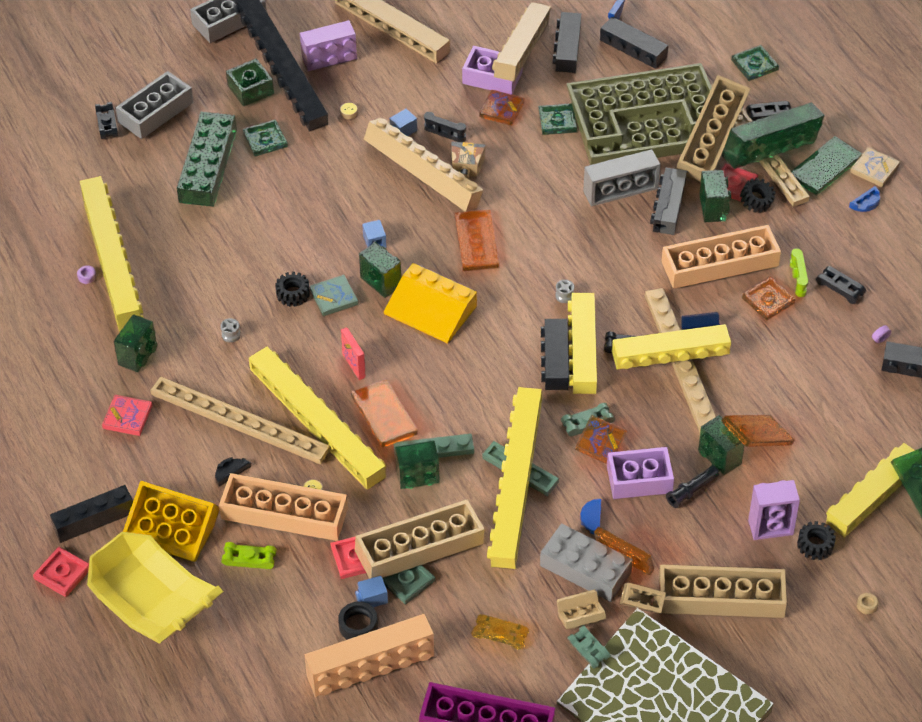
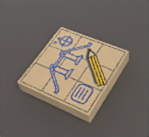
M868 147L853 165L850 173L883 187L899 167L900 161Z

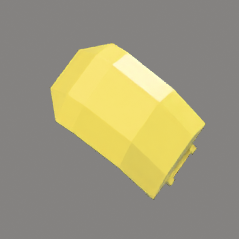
M121 532L90 556L87 586L99 600L130 628L159 644L176 631H181L185 628L186 623L205 608L211 607L213 605L212 602L224 592L219 586L215 587L189 573L165 552L151 535Z

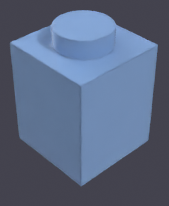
M407 109L389 118L390 125L398 128L406 136L417 131V118Z
M380 220L362 224L363 237L369 252L387 248L386 234Z
M381 576L357 582L358 591H355L357 602L362 601L370 604L372 607L388 603L387 590Z

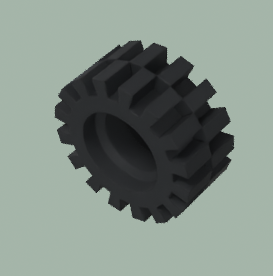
M759 178L748 180L741 191V202H744V207H749V211L754 209L753 212L755 213L758 210L759 213H762L763 210L765 212L775 199L774 187H769L770 183H764V179L759 181ZM752 192L759 193L763 199L755 197Z
M287 272L285 273L286 276L282 274L280 279L276 280L277 283H275L278 301H281L283 305L287 303L289 307L291 304H293V307H296L297 303L302 305L303 301L306 302L310 296L308 279H306L305 275L301 276L299 272L297 275H295V272H292L291 275ZM290 287H297V288H299V289L296 290V291H287V290H286V289H288V288H290Z
M815 521L814 525H812V522H808V525L804 524L799 531L797 547L800 549L801 554L805 553L804 557L806 558L812 556L811 560H815V557H818L819 561L822 560L823 556L826 559L828 554L831 555L834 550L835 532L831 530L829 525L825 527L823 522L821 525H818V521ZM818 537L821 538L824 541V543L816 545L811 543L809 541V538Z

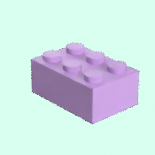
M349 20L300 33L302 59L308 71L357 59L356 34Z
M473 46L462 68V84L512 95L522 74V69L515 81L494 77L495 70H492L493 61L497 60L499 51Z
M667 447L608 453L607 470L613 499L673 492L674 477Z
M794 480L754 485L748 519L754 540L794 534L800 502Z

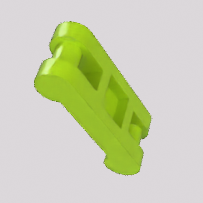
M796 248L791 252L790 267L793 268V279L796 278L797 281L795 294L798 297H804L807 292L808 277L803 252Z
M226 542L224 546L225 554L222 555L221 562L227 566L272 569L275 562L273 557L276 556L277 549L274 546L256 547Z

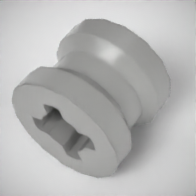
M560 280L556 284L555 297L560 303H568V301H571L572 293H574V284L570 280Z
M232 318L222 321L221 331L223 340L226 342L237 341L240 338L239 322Z

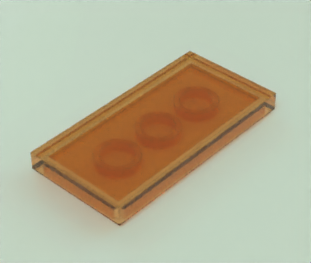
M491 210L454 213L462 270L473 271L499 268Z
M387 379L351 392L353 400L381 447L418 435L416 426Z
M725 415L722 419V423L746 447L792 445L795 441L771 415Z

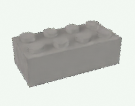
M209 0L190 9L192 25L209 43L245 27L241 22L240 15L236 14L234 10L235 0ZM260 0L267 12L266 0Z
M167 71L116 107L118 123L143 139L194 103L192 87Z
M651 149L585 166L583 192L590 206H595L656 190L659 185L660 163Z
M562 523L540 554L541 567L588 591L595 589L598 596L612 602L632 572V558Z

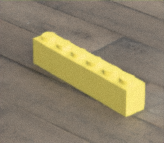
M572 293L571 301H568V312H571V315H568V326H572V330H568V341H572L568 348V354L572 356V359H569V371H573V374H569V386H573V394H596L597 368L594 293Z
M726 324L614 339L612 353L616 369H629L653 364L723 356L730 354L731 340Z
M905 443L899 448L895 447L887 459H882L874 471L870 470L862 482H857L850 493H845L838 504L832 505L828 509L826 524L845 538L920 468L922 455Z

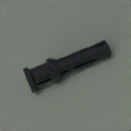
M711 465L689 482L679 484L678 488L673 492L669 491L666 493L668 503L673 508H678L681 502L691 499L698 489L718 477L719 470L714 465Z

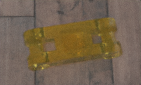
M479 614L476 619L477 625L473 627L471 632L475 638L490 639L521 650L525 644L524 638L527 637L529 629L523 625Z

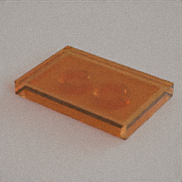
M599 526L596 528L594 533L598 542L632 558V566L647 575L652 574L654 566L650 554Z

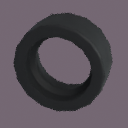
M362 601L347 604L338 615L339 631L348 640L378 630V615L375 608ZM362 614L370 618V625L361 630H354L346 625V620L353 615Z

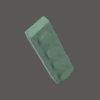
M472 434L394 442L396 463L474 454Z
M493 441L482 454V458L502 470L503 460L506 461L507 458L504 455L505 447ZM532 463L529 486L548 497L559 483V478Z

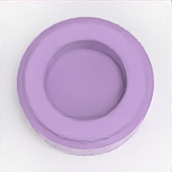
M83 266L77 271L78 280L83 284L92 283L97 277L96 270L92 266Z
M884 325L873 333L872 339L876 343H881L891 335V330Z

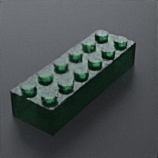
M811 102L731 128L721 156L736 169L812 144L817 139L825 115Z
M200 112L177 185L179 203L214 207L237 132L235 115Z

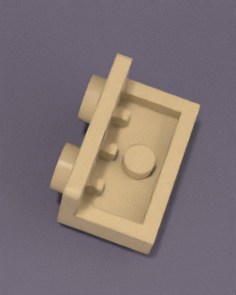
M595 589L557 600L558 615L566 629H574L581 625L596 623L606 619L605 611L598 602V595Z

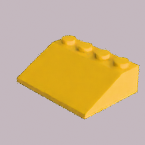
M412 263L399 281L384 310V314L448 344L477 307V292Z
M140 481L123 532L151 535L168 554L196 562L215 525L220 509L216 504Z

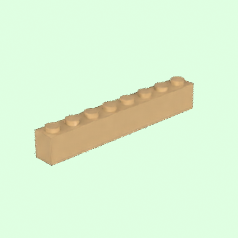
M335 0V4L436 64L450 53L449 39L383 0Z
M531 2L529 7L525 8L524 15H521L520 22L516 23L515 30L513 29L511 32V37L507 38L506 45L504 44L502 47V52H499L497 60L493 61L492 70H495L494 77L515 81L549 23L551 6Z
M378 118L369 121L364 137L365 141L465 212L478 207L483 189L477 186L475 182L464 177V174L454 170L451 165L444 163L437 155L427 151L424 146L414 142L411 137L404 135L385 119Z

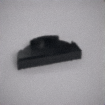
M233 457L223 460L218 464L215 472L216 483L220 487L228 481L230 473L239 475L251 467V462L245 458L233 459Z

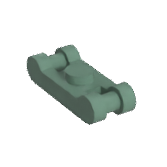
M601 403L595 408L574 415L566 414L561 418L563 426L567 427L566 431L571 437L600 428V426L609 425L615 421L613 414L609 413L607 403Z
M584 625L579 628L576 634H571L567 637L572 646L593 669L598 667V663L603 659L607 660L611 657L607 649L599 643Z

